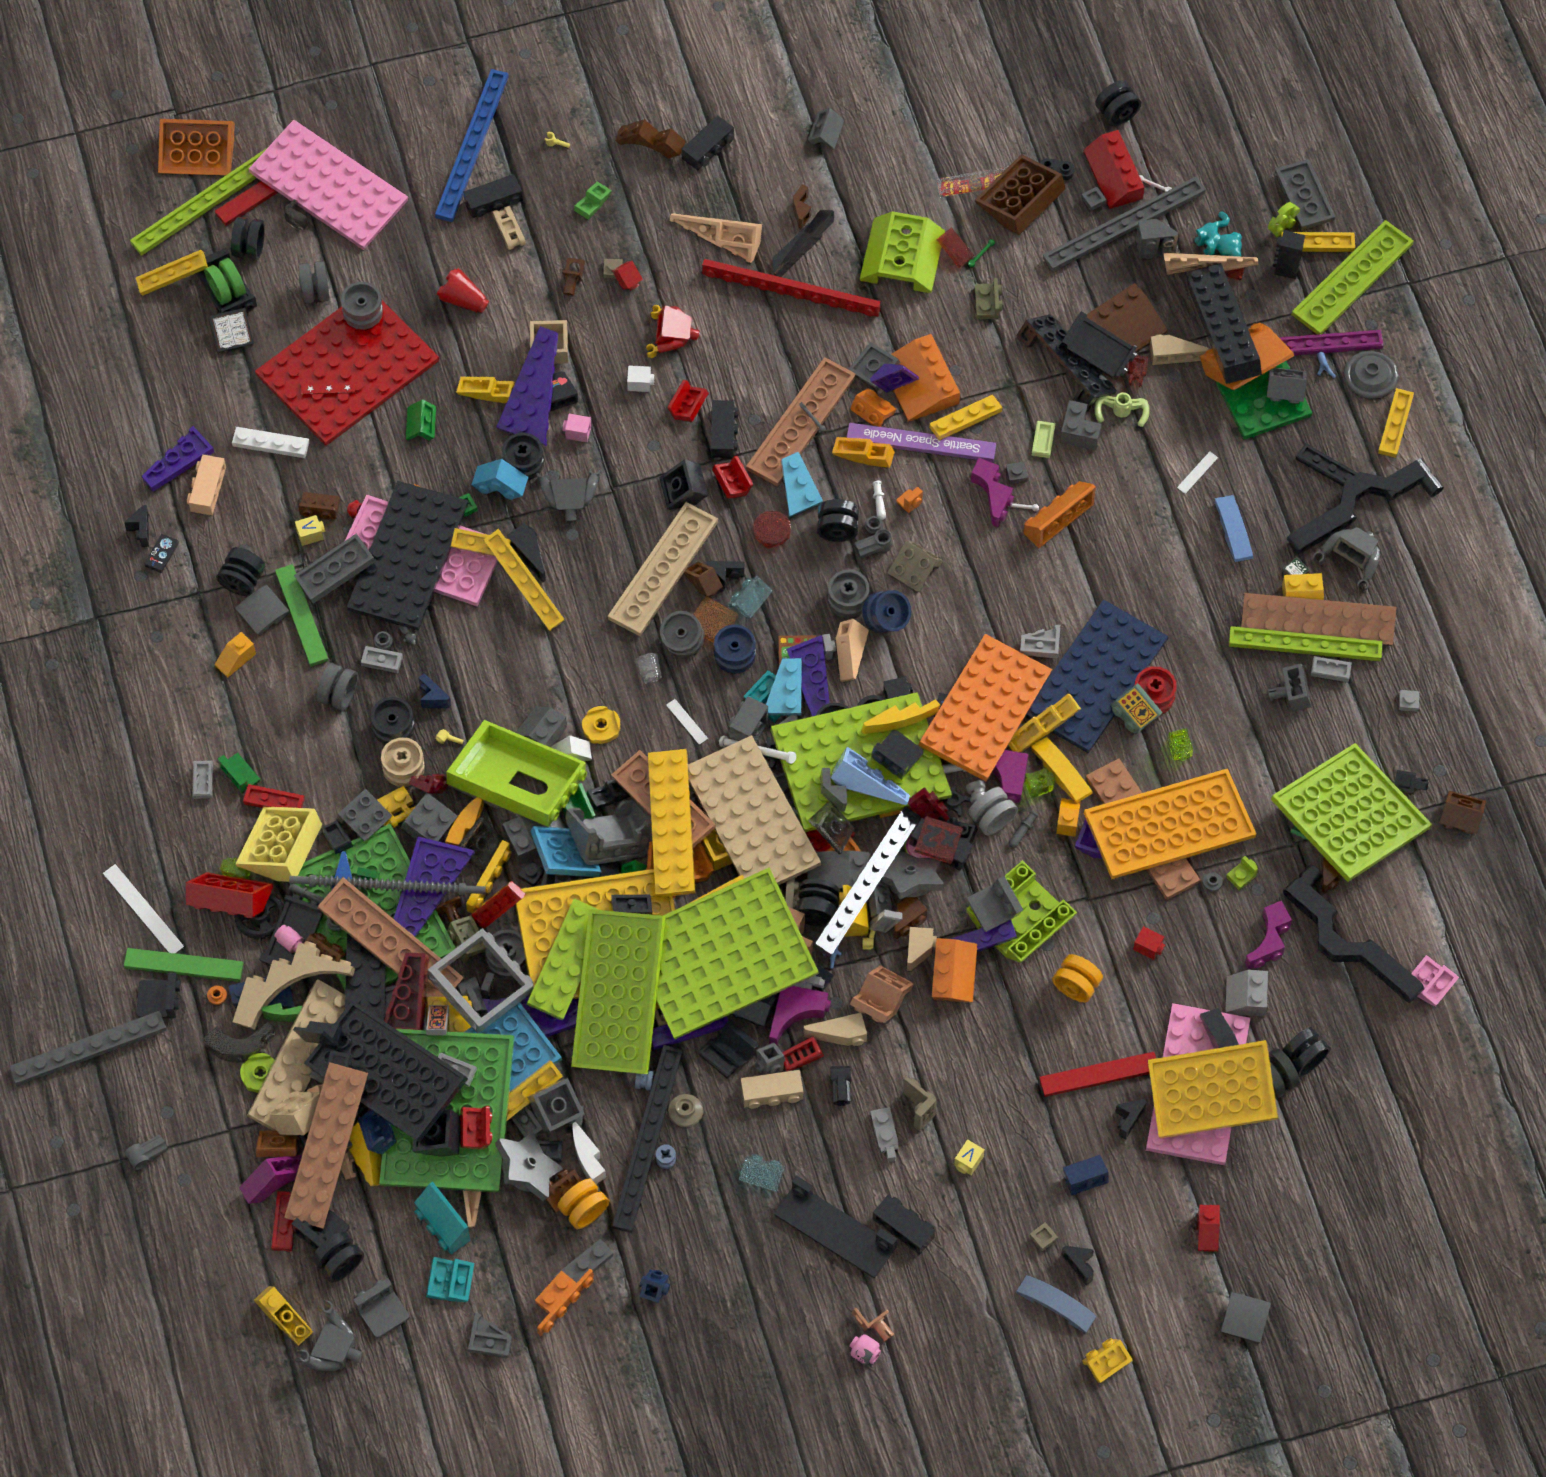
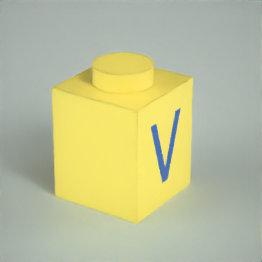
M316 515L295 521L296 531L302 546L323 540L322 533L325 532L323 522H319Z
M967 1139L955 1157L954 1166H956L959 1172L972 1175L983 1159L985 1149Z

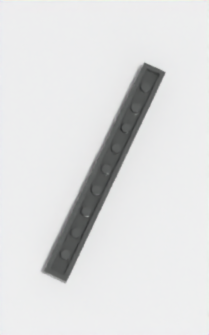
M1194 177L1043 254V260L1053 272L1137 229L1138 221L1156 219L1205 194L1206 189L1199 179Z

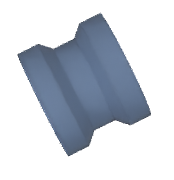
M649 1071L648 1075L636 1074L635 1089L645 1088L651 1091L654 1071Z
M662 1145L657 1149L656 1162L659 1167L669 1169L674 1166L676 1152L672 1146Z

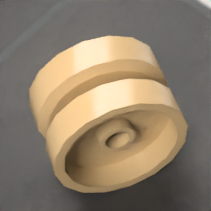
M400 737L391 740L382 750L381 763L383 773L391 784L397 787L411 786L409 784L411 776L419 777V775L424 774L423 752L416 741Z

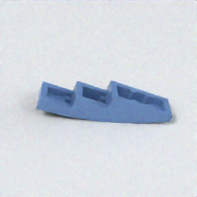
M1234 496L1215 498V505L1225 532V540L1234 561L1253 559L1247 532Z

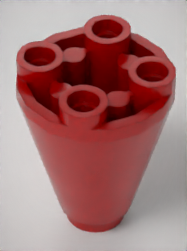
M459 268L451 270L446 277L448 282L439 288L436 295L439 296L441 301L482 314L490 301L486 299L487 297Z

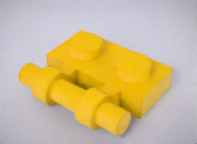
M404 786L377 799L392 815L383 826L391 824L392 828L397 827L398 823L406 820L416 807L409 808L413 804V800ZM402 810L403 813L395 817L393 816V814Z

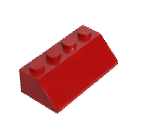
M1119 130L1102 134L1083 150L1099 188L1106 198L1109 209L1143 199L1145 187Z
M206 872L186 882V905L194 906L195 909L207 908L212 912L224 911L228 915L241 914L245 918H253L255 915L263 912L273 889V883Z

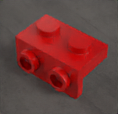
M683 380L669 403L668 410L676 420L693 422L709 393L705 388L691 387L687 380Z
M734 456L730 463L717 464L712 468L728 499L746 496L753 486L752 480L738 456Z
M484 1106L483 1108L462 1107L460 1109L461 1148L484 1150L491 1144L492 1132H490V1124L492 1122V1113L490 1112V1106Z

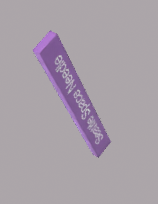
M849 423L847 438L871 439L873 443L891 444L892 448L974 460L981 458L989 462H994L996 443L950 436L938 440L934 434Z

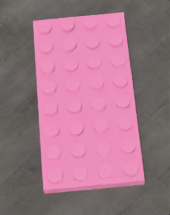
M295 120L284 129L249 168V173L362 250L372 242L408 201V196Z
M366 495L345 541L357 533L367 549L370 550L389 502ZM463 526L459 527V529L481 533ZM451 548L434 592L478 607L498 560L495 556Z
M1172 1003L1163 1057L1214 1049L1200 1018L1201 1013L1210 1010ZM1222 1013L1235 1034L1239 1045L1246 1044L1250 1018ZM1154 1107L1146 1151L1225 1165L1231 1127L1160 1139Z

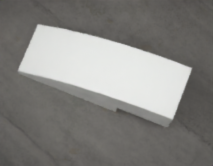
M574 1122L572 1124L573 1140L579 1164L586 1178H590L595 1184H598L606 1178L605 1169L597 1161L600 1159V1151L580 1126Z

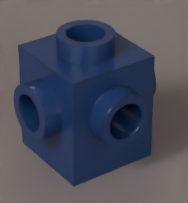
M650 1269L647 1275H643L639 1287L642 1288L639 1297L659 1303L663 1295L668 1294L670 1284L667 1283L669 1275L664 1274L660 1270Z

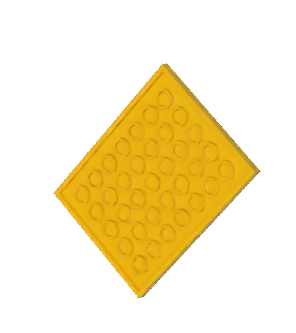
M654 869L521 889L526 895L515 905L528 975L535 986L574 898L599 910L612 911L611 895L650 894L652 915L663 916L675 910L673 896L656 897ZM581 981L572 999L579 998Z

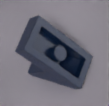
M425 673L419 677V688L425 696L420 700L421 707H451L450 697Z

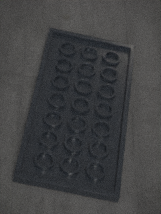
M397 481L369 550L376 562L360 572L348 602L347 611L419 631L452 548L451 542L454 529H459L469 504L468 500Z
M352 1000L334 1023L339 1024L343 1028L336 1045L318 1044L304 1064L325 1078L330 1051L350 1054L348 1068L368 1073L360 1103L420 1143L468 1078Z

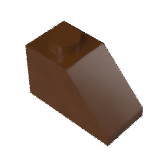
M696 562L684 571V575L698 592L707 597L715 595L723 587L714 568L701 562Z

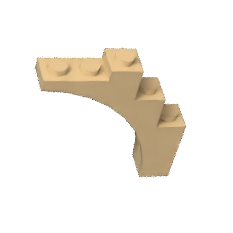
M305 941L304 944L298 943L292 965H290V961L279 958V961H272L266 982H264L265 978L253 975V978H246L233 1023L255 1030L263 1013L262 1007L268 1006L281 991L291 984L320 974H342L353 977L355 968L351 966V962L340 959L339 962L332 961L333 957L321 954V957H319L320 950L316 948L314 943Z

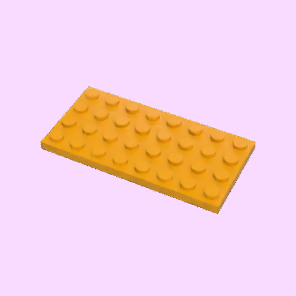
M1228 769L1084 810L1085 818L1111 879L1256 837L1255 829Z

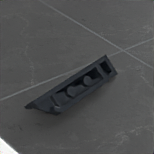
M820 210L811 223H808L773 257L774 276L782 277L822 238V233L834 222L833 210Z

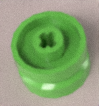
M229 258L219 262V269L214 265L204 269L208 284L221 305L230 302L232 295L239 298L246 294L241 276Z

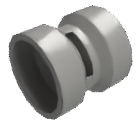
M974 781L966 786L967 793L971 795V804L985 793L986 786L984 781Z

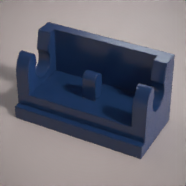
M369 1110L362 1117L358 1118L367 1149L384 1154L396 1143L391 1123L377 1114L373 1115L375 1112Z
M1101 1155L1063 1167L1064 1179L1071 1196L1109 1183V1173Z

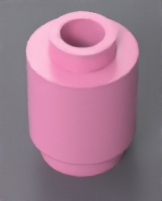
M282 925L274 935L277 938V942L290 953L296 952L298 943L304 944V938L290 926Z

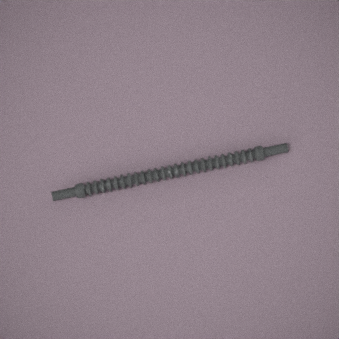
M316 875L289 877V883L309 884L310 887H316V885L321 887V885H324L325 888L327 885L332 888L341 880L338 876L336 878H333V876L328 878L327 875L324 878L322 875L319 877ZM347 877L346 879L354 887H358V889L363 887L364 890L368 887L369 890L380 888L382 891L385 888L386 891L397 889L399 892L402 889L403 892L405 890H408V892L419 890L420 893L422 891H425V893L436 891L437 894L439 892H442V894L453 892L454 895L456 893L459 895H465L466 893L485 894L486 886H469L466 883H459V885L454 883L451 885L450 882L448 884H445V882L434 884L432 881L429 884L428 881L426 883H423V881L417 883L416 880L412 883L411 880L409 882H406V880L395 882L394 879L392 881H389V879L378 881L377 878L375 880H372V878L370 880H367V878L361 880V877L358 879Z

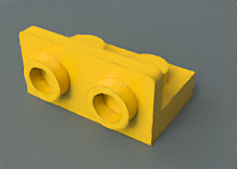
M1112 1338L1104 1341L1102 1347L1097 1351L1094 1349L1085 1355L1086 1358L1082 1360L1083 1364L1089 1367L1098 1383H1101L1133 1361L1122 1341Z

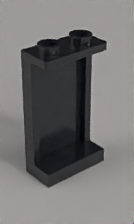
M227 248L205 257L208 267L214 265L218 269L220 261L226 258L231 260ZM204 270L196 273L220 314L245 308L246 312L257 307L256 297L254 294H251L243 279L246 294L239 298L232 295L230 302L221 305L208 284Z
M1082 311L1078 314L1060 343V346L1114 380L1119 376H1124L1128 369L1125 367L1128 361L1132 362L1137 355V352H1135L1137 346H1131L1087 318V314Z
M292 894V896L285 895L286 903L265 953H261L259 960L263 964L271 966L273 960L279 961V958L290 961V965H292L295 952L290 953L277 942V938L274 935L282 925L290 926L304 938L303 943H305L310 934L317 933L324 913L317 908L320 903L312 900L309 903L302 901L303 898Z

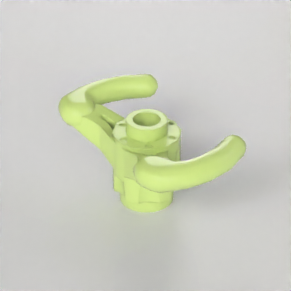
M1119 393L1116 397H1100L1095 402L1094 412L1099 423L1104 421L1101 412L1103 404L1113 408L1114 414L1121 418L1127 417L1131 410L1142 408L1143 413L1138 421V426L1140 427L1145 425L1149 417L1148 401L1143 398L1131 399L1127 393Z

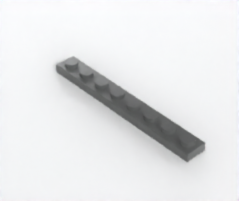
M157 1011L10 1066L15 1084L18 1086L167 1031L161 1012Z

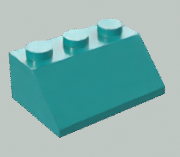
M431 1182L414 1202V1213L420 1221L424 1220L426 1222L428 1232L432 1236L436 1235L439 1239L437 1242L443 1251L447 1250L450 1254H453L470 1242L469 1229L436 1185Z

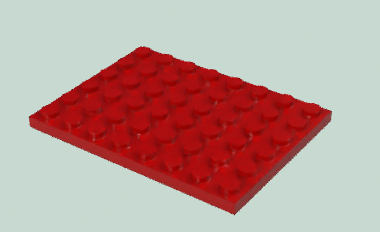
M383 301L382 318L372 328L356 329L349 326L344 320L342 307H340L255 370L256 376L325 446L440 361L439 356ZM355 383V392L301 394V384Z

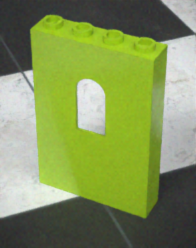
M484 720L447 770V784L549 827L553 821L557 820L562 807H566L569 797L576 793L578 784L585 780L587 776L586 762ZM518 771L544 782L548 786V790L544 794L536 795L509 783Z

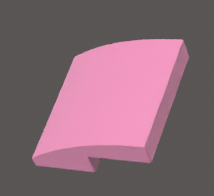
M1427 955L1411 973L1424 986V991L1417 997L1435 1007L1459 978L1445 965L1441 967Z

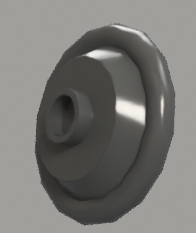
M1364 351L1352 356L1346 363L1343 372L1345 383L1349 389L1359 397L1367 399H1378L1390 394L1396 387L1399 378L1397 367L1392 359L1383 353L1375 351Z

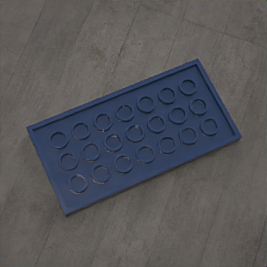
M1103 599L1042 686L1025 717L1029 720L1037 717L1049 706L1056 704L1067 694H1071L1081 710L1053 730L1052 733L1089 754L1115 716L1110 704L1134 686L1137 675L1143 669L1150 666L1168 640V636Z

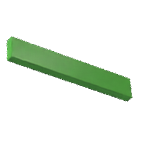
M293 564L276 569V576L310 667L328 662L326 651L304 592L294 577L296 571Z
M127 948L124 962L125 969L167 974L176 973L177 975L241 982L244 967L243 961Z

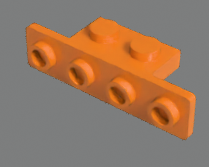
M591 1269L577 1283L563 1271H560L535 1299V1303L548 1313L546 1318L537 1327V1333L540 1336L552 1329L554 1326L553 1322L558 1317L564 1316L571 1302L575 1303L579 1299L580 1292L584 1288L590 1287L594 1281Z

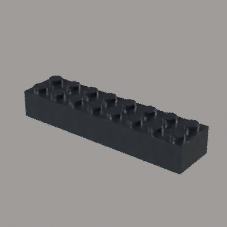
M1222 264L1186 272L1188 290L1225 383L1229 384L1262 375L1260 357Z

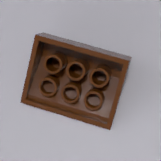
M1021 154L975 199V202L1006 229L1020 235L1066 188L1061 173Z
M1135 283L1087 314V318L1131 346H1137L1135 352L1149 345L1152 336L1164 335L1168 332L1147 296Z

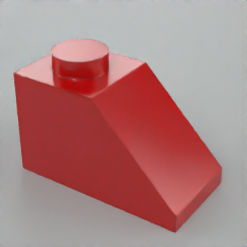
M1199 1205L1197 1213L1198 1251L1218 1252L1220 1205Z

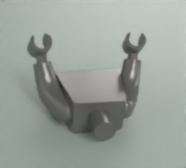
M589 469L588 480L587 478L551 480L550 483L547 471H545L544 476H539V473H537V479L551 507L557 508V510H565V521L577 520L576 509H584V507L590 504L600 479V470L597 473H593L592 469Z
M1356 527L1352 530L1346 529L1332 534L1322 546L1323 550L1315 552L1313 558L1315 561L1317 557H1322L1318 563L1323 565L1326 560L1325 555L1333 550L1361 569H1364V577L1358 581L1357 589L1363 583L1366 585L1365 592L1369 586L1368 580L1372 578L1378 566L1380 549L1377 547L1378 540L1375 539L1372 532H1364Z
M322 1300L325 1303V1308L318 1306L317 1309L320 1312H325L328 1321H326L311 1355L306 1350H298L297 1353L301 1355V1358H295V1362H302L305 1366L318 1372L337 1371L340 1368L343 1369L348 1360L359 1363L363 1352L354 1349L355 1336L352 1329L333 1309L330 1301Z

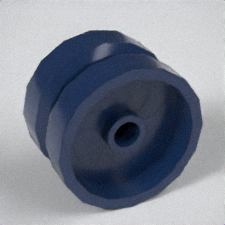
M897 590L875 592L864 601L862 616L869 629L876 633L895 632L905 628L909 623L911 605L908 598Z
M735 624L725 626L719 630L714 640V658L720 669L728 673L737 674L745 672L753 665L756 656V641L753 633L748 628Z

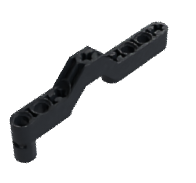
M1422 458L1415 460L1388 477L1359 472L1345 481L1340 505L1292 532L1287 537V541L1297 554H1301L1329 538L1332 534L1348 527L1357 519L1353 512L1355 501L1367 494L1387 497L1391 501L1421 484L1428 495L1434 497L1444 489V486L1435 475L1431 474L1432 470Z
M1310 864L1299 874V879L1295 878L1283 889V893L1288 900L1317 924L1318 950L1332 962H1361L1403 1000L1411 1003L1424 991L1423 984L1373 940L1346 942L1332 930V919L1338 913L1326 899L1312 888L1322 878V874L1317 867Z

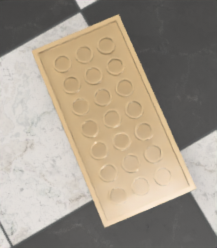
M752 735L688 764L689 783L707 817L715 823L716 827L714 830L739 876L743 874L744 878H747L770 867L777 884L780 885L821 865L818 855Z

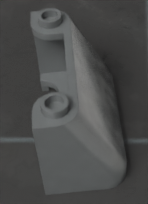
M634 799L621 802L617 806L615 815L584 819V812L580 808H571L566 811V823L578 852L586 864L595 865L644 857L648 854L649 842L653 841L651 816Z

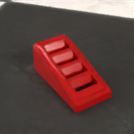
M814 1036L782 1052L785 1057L784 1067L787 1072L824 1057ZM813 1046L815 1052L811 1053L809 1047ZM803 1049L806 1050L808 1056L804 1057L802 1052ZM798 1052L801 1058L799 1061L795 1057L794 1053ZM789 1055L791 1056L794 1062L791 1065L787 1059V1056Z

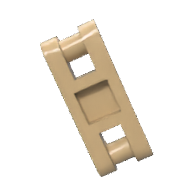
M510 206L504 207V210L493 211V218L503 236L507 249L512 250L515 246L526 245L524 236ZM516 235L517 238L511 240L510 237Z

